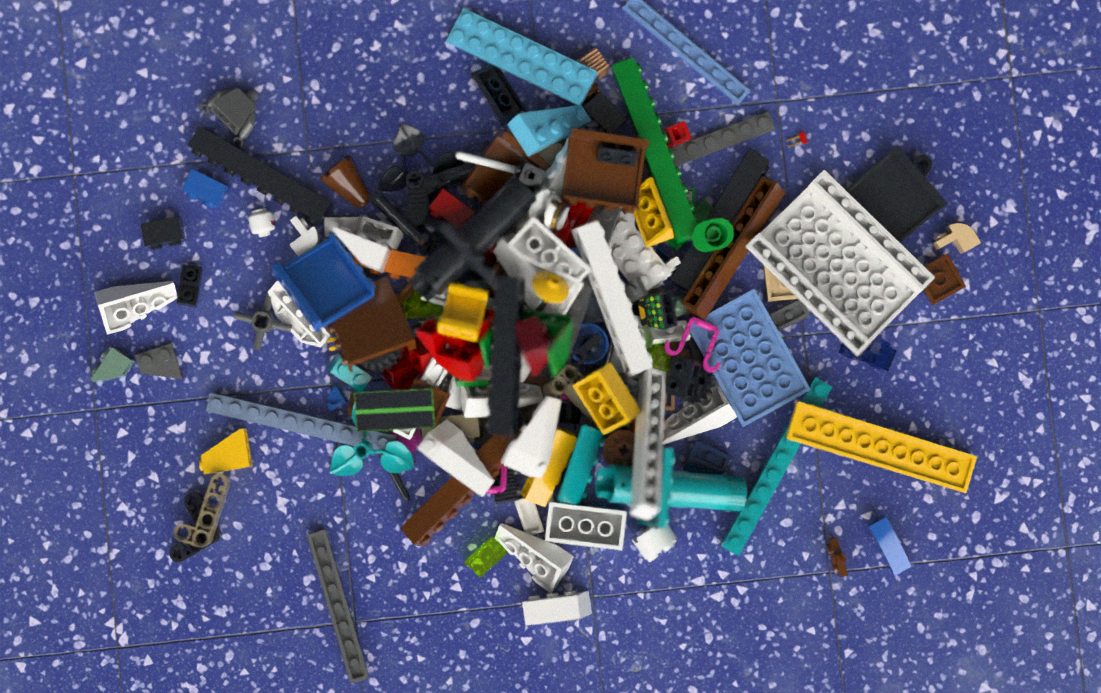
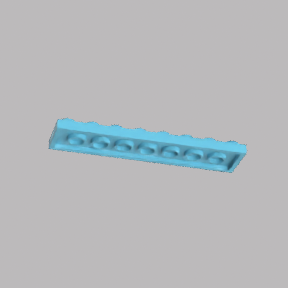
M465 8L462 9L446 40L448 44L581 107L598 75L597 71Z

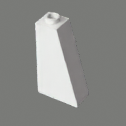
M514 233L507 236L503 235L497 240V246L493 252L509 277L526 278L525 302L532 311H536L544 306L547 301L538 296L534 291L532 279L537 272L546 269L521 259L507 246L516 236Z

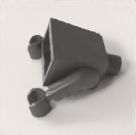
M239 88L220 90L207 101V104H201L199 110L202 111L207 107V111L203 114L204 116H210L213 112L235 135L239 133V137H235L232 140V144L234 145L236 140L239 139L241 145L238 148H243L245 145L244 138L249 136L256 121V105L253 102L258 99V95L252 89L246 94Z

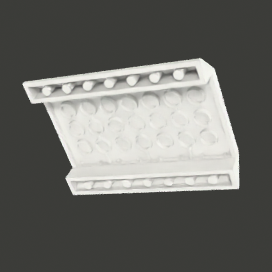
M825 170L761 233L746 245V248L856 356L935 278Z

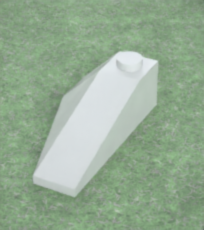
M520 382L519 408L543 401L544 398L540 386ZM489 386L461 387V406L464 417L489 416Z
M503 523L499 525L495 536L510 555H515L521 563L519 565L523 569L526 567L533 575L531 578L549 593L555 590L574 558L555 544Z

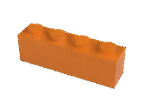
M389 249L391 254L383 273H387L389 278L398 280L400 277H405L407 282H409L408 280L416 273L414 269L426 257ZM351 252L356 265L360 264L362 268L369 269L371 274L381 275V272L365 267Z

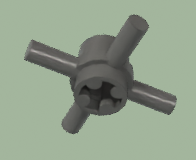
M266 293L261 311L256 312L254 315L236 312L234 319L252 324L253 328L257 331L253 349L259 351L264 333L270 332L273 328L287 332L292 330L291 324L275 321L274 316L270 313L272 303L269 293ZM264 317H268L267 324L264 328L260 323H258V320L264 319Z

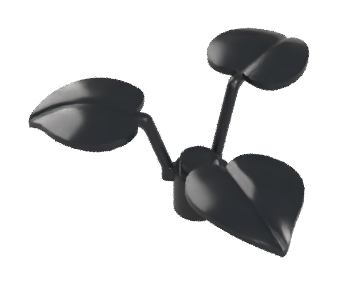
M400 123L399 130L393 141V148L402 157V168L399 166L389 168L380 180L379 189L383 192H394L407 186L406 176L409 173L405 171V157H414L417 152L431 166L435 167L433 174L463 165L465 161L456 158L455 152H445L434 163L420 150V147L425 142L423 133L413 126Z

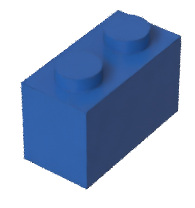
M191 169L182 190L186 192V197L195 201L196 198L203 200V205L213 209L214 206L220 208L229 187Z

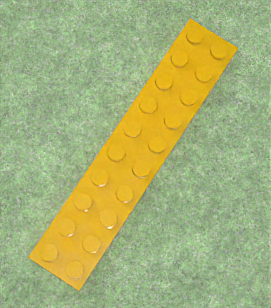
M796 401L785 437L792 441L963 493H967L977 456L799 401Z

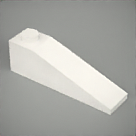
M534 216L507 245L521 259L577 284L591 270L587 264Z
M173 281L115 286L94 292L107 335L129 328L134 321L139 318L141 320L144 319L149 312L154 309L159 310L178 298Z
M716 379L711 381V383L715 384V387H710L713 393L706 394L707 400L701 398V403L694 402V404L686 401L682 404L683 408L677 414H672L664 421L663 444L721 427L737 418Z
M551 396L544 398L533 413L532 421L528 426L524 425L522 427V434L508 446L501 461L502 464L528 476L542 478L550 461L562 400Z
M448 419L431 430L417 448L429 459L482 497L494 482L483 462L476 455L474 448L465 438L463 431Z

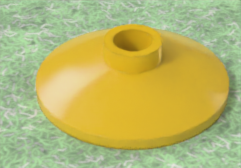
M548 270L539 271L534 275L532 286L537 295L542 299L552 303H560L568 297L569 287L563 277Z

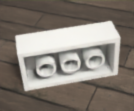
M549 502L545 541L622 550L627 511Z

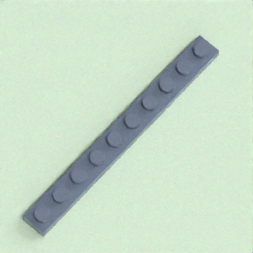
M210 392L206 409L207 412L356 446L361 442L365 432H357L356 425L215 392ZM369 431L366 440L372 443L374 450H385L387 443L395 441L397 435L382 431Z

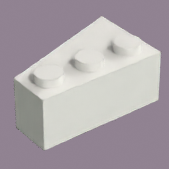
M576 591L564 592V595L551 593L547 594L544 598H540V595L529 596L527 601L522 602L525 625L575 620L592 614L589 591L577 593Z

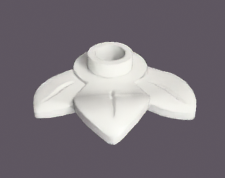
M548 189L539 191L536 195L537 201L533 202L530 207L529 215L532 217L539 216L540 223H544L547 203L552 197L557 196L560 199L561 197L557 192L549 191Z

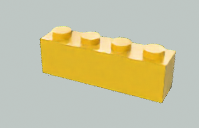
M556 426L550 461L542 478L528 476L520 493L525 500L544 507L551 501L553 490L561 480V473L567 467L569 456L572 450H574L578 439L573 432Z

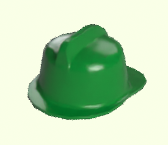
M723 218L702 221L695 226L692 232L693 245L701 252H710L727 247L734 237L732 224Z

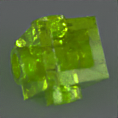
M655 344L646 349L652 357V368L667 372L672 359L665 352L664 345Z

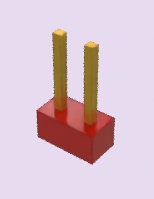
M805 132L799 133V136L786 140L787 142L799 137L801 139L800 142L789 145L788 147L802 143V145L807 144L808 141Z

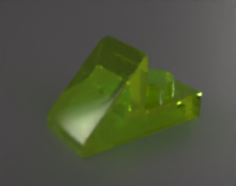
M417 291L404 301L403 313L405 318L442 317V305L422 300V296Z

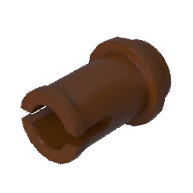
M596 82L592 84L583 103L587 104L588 100L601 92Z

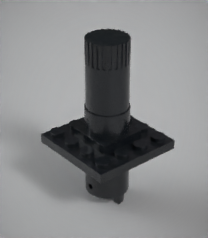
M513 176L457 229L449 222L446 223L445 221L427 218L422 224L440 245L414 269L416 273L408 280L409 283L427 301L436 294L441 296L449 288L450 283H454L465 272L473 280L493 286L498 281L494 277L496 273L489 266L486 267L482 264L486 260L482 255L530 209L533 202L537 201L534 194L521 180Z

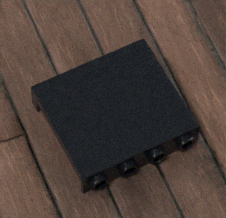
M898 146L893 148L845 189L899 243L948 204Z

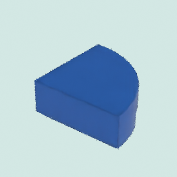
M337 385L331 389L328 395L327 406L330 412L347 402Z

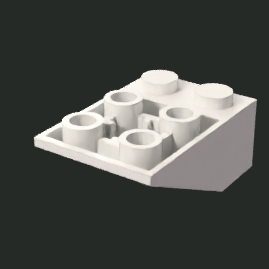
M343 226L332 228L365 267L381 273L384 272L391 254L386 243L379 240L372 242L368 236L361 233L353 235L350 229Z

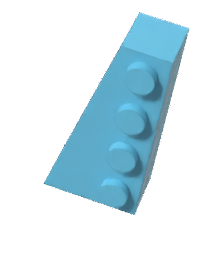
M575 105L521 113L507 125L529 157L569 137L571 129L582 130L591 119L582 105L581 107Z

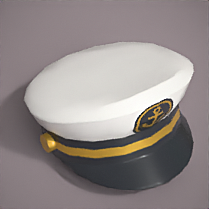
M557 196L549 200L544 217V225L548 230L559 232L562 229L571 203L565 204Z

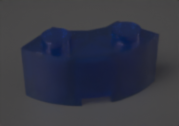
M872 340L858 356L843 342L838 353L888 372L897 350L891 348V344L886 341L880 340V342Z

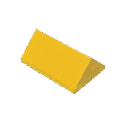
M649 177L640 187L638 202L640 210L634 211V217L646 247L674 238L671 224L653 177Z

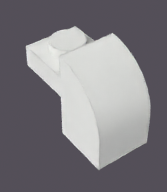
M295 216L290 220L301 234L299 238L290 244L298 256L320 244L318 230L314 226L307 230L310 226L303 217L299 219Z

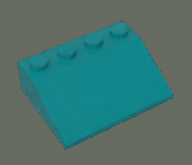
M583 424L578 433V439L557 496L559 501L580 505V502H584L588 491H585L587 483L590 484L594 473L591 472L593 465H597L600 457L597 454L599 446L603 447L606 436H603L600 430Z

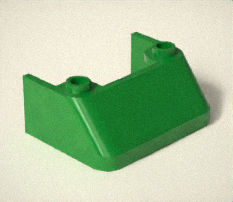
M524 310V320L538 316L540 323H545L547 332L552 339V344L547 350L552 375L557 376L569 358L573 329L572 318L564 314ZM492 325L480 340L485 367L490 366L492 359L491 341L494 335Z

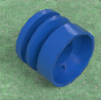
M590 323L581 325L573 351L581 347L584 339L587 342L596 333L602 339L598 342L600 346L592 353L588 351L586 353V360L582 363L583 365L593 364L601 360L607 353L609 345L608 337L604 330ZM576 354L573 357L570 356V358L576 363H578L581 360V356L579 354Z

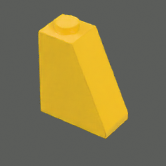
M247 429L237 430L201 455L199 467L204 472V475L253 466Z

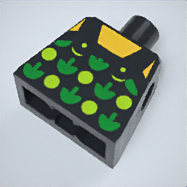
M672 289L642 297L637 300L638 305L633 307V315L640 316L642 326L665 330L678 325Z

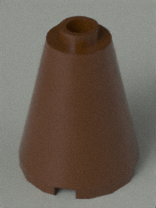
M349 154L320 177L324 184L355 208L360 206L362 209L370 202L368 199L370 197L369 192Z

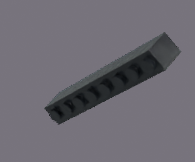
M200 126L187 145L192 149L191 153L199 158L202 155L207 157V162L211 165L224 167V172L232 177L235 174L241 177L240 181L249 187L251 184L258 187L256 191L265 196L267 194L274 196L273 201L282 206L286 203L291 206L289 210L297 215L300 213L307 216L306 220L315 225L317 222L323 223L324 218H326L333 206L328 200Z
M749 149L714 205L707 220L723 218L732 224L738 212L747 201L750 192L757 185L760 176L764 177L770 167L767 164L770 160ZM692 242L669 281L688 292L714 251L701 252L696 249Z
M497 276L498 281L494 284L496 298L493 302L495 316L492 322L494 335L491 341L493 353L490 361V370L492 372L491 379L489 380V418L486 425L488 434L513 436L518 433L522 350L515 323L524 321L526 278Z

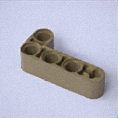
M573 365L562 367L557 376L552 375L544 384L543 393L545 396L554 398L565 393L596 428H599L572 386L584 378V376Z
M216 474L211 478L196 526L188 523L177 525L174 529V537L177 540L197 547L211 544L231 484L230 478L226 474ZM222 478V481L225 483L219 487V483L216 482L217 479ZM213 489L222 491V494L219 492H213ZM214 495L219 499L217 506H213L210 503V499ZM207 514L213 517V522L210 525L204 521V517ZM182 527H186L188 529V535L186 538L180 535V530ZM200 533H204L207 536L205 543L199 541L198 536Z

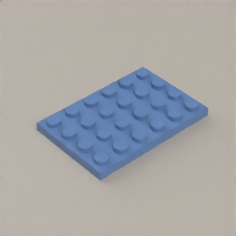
M755 289L708 314L705 321L712 323L715 327L717 326L719 333L707 363L710 367H715L716 363H721L719 369L712 373L742 427L811 390ZM692 323L690 333L704 357L714 332L713 330L709 331L697 326L696 323Z

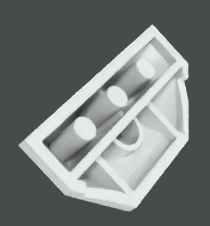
M277 280L268 291L275 315L282 323L292 325L291 332L301 343L322 347L332 336L328 327L325 326L315 332Z

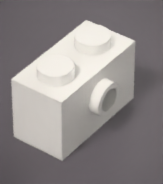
M363 216L357 233L368 236L372 242L379 240L386 243L389 249L397 251L403 237L401 230L398 227L392 226L389 222L384 220L377 221Z

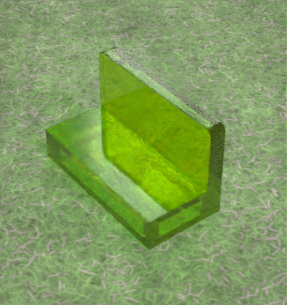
M492 535L464 563L481 578L507 554V550Z

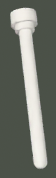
M461 151L456 153V158L510 173H513L516 167Z

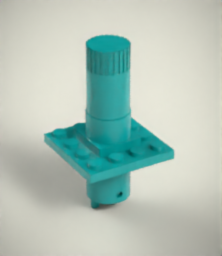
M662 448L659 511L650 519L637 516L636 523L666 529V524L669 523L670 518L669 513H667L669 507L741 512L747 497L746 482L743 477L673 470L671 469V465L674 464L675 460L673 449ZM611 465L609 468L600 467L596 476L597 497L607 498L609 502L631 504L633 466Z

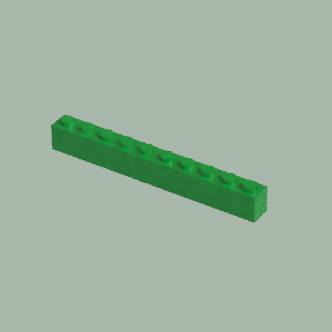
M634 57L613 64L612 73L636 137L649 140L644 158L671 224L675 241L679 244L691 240L693 229L700 222L693 216V212H695L694 206L691 201L688 202L686 185L681 184L679 179L681 172L679 167H675L673 160H675L672 149L667 147L668 138L665 131H661L660 125L662 123L659 114L655 115L653 98L648 97L647 91H649L647 82L642 80L640 76L642 74L639 62H635Z

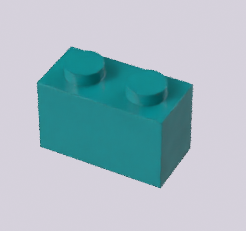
M337 353L326 369L357 391L363 392L372 377L356 365L352 366L353 372H350L348 366H343L341 355Z

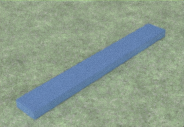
M628 0L622 7L627 14L736 105H739L751 91L643 0Z

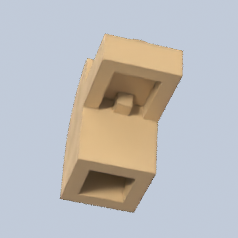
M955 223L946 227L949 235L945 232L936 237L937 241L933 243V246L938 250L953 241L959 253L962 254L981 242L971 227L962 223Z

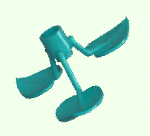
M354 403L352 409V420L356 425V413ZM365 431L361 442L355 447L341 445L334 451L329 473L338 476L354 475L362 469L364 465L362 459L375 453H384L381 457V464L390 473H401L413 468L414 462L410 450L399 441L388 442L385 450H374L372 443L366 440L369 431Z

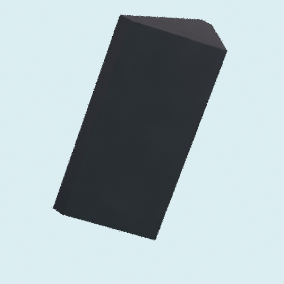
M490 65L471 73L474 84L502 127L513 120L521 111L524 113L527 111L500 68Z

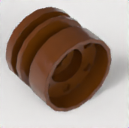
M619 430L610 434L605 439L602 447L603 457L609 466H633L635 433ZM622 445H626L625 448L628 449V453H625L624 456H621V452H618V448H622Z

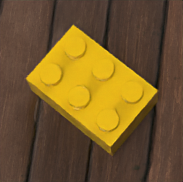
M611 362L572 385L603 435L629 422L641 413L640 408Z

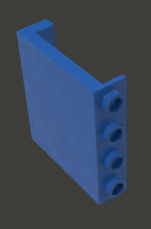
M331 231L328 232L329 239L283 266L279 262L272 265L273 275L315 332L375 296L373 281L365 277L361 265H356L351 252L343 248L341 239L338 236L335 237Z

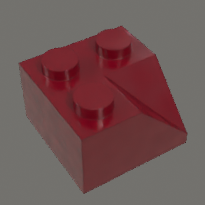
M538 316L515 323L522 354L533 376L537 375L548 362L547 350L552 344V339L547 332L545 323H540Z

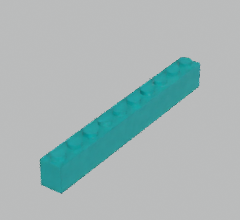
M815 377L809 383L811 390L804 393L799 402L821 408L832 386ZM791 417L749 491L743 510L737 513L720 544L721 547L737 556L740 555L801 445L799 442L785 438Z

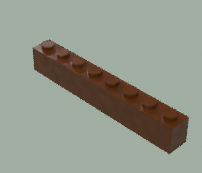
M763 176L761 177L732 222L734 229L732 242L727 247L713 252L681 302L690 314L703 320L706 319L749 250L746 248V245L762 231L784 196L785 192L778 182Z
M519 427L517 435H494L476 452V455L483 462L492 478H495L499 474V470L506 466L501 461L510 443L513 440L516 441L522 434ZM452 476L400 529L413 545L425 546L431 541V537L435 533L440 532L445 527L444 524L449 519H453L458 514V510L462 506L470 503L471 497L476 492Z

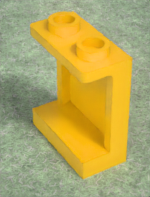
M450 283L443 314L438 323V333L477 341L488 301V292L481 288L466 287L460 283Z

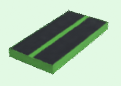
M433 388L354 393L357 432L435 428Z

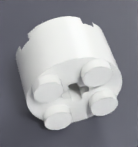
M666 524V529L649 526L642 531L641 536L638 537L636 535L632 539L644 559H647L649 562L657 558L661 550L666 552L677 542V537L668 524Z

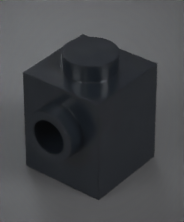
M521 161L520 164L516 165L513 174L523 183L539 189L546 171Z

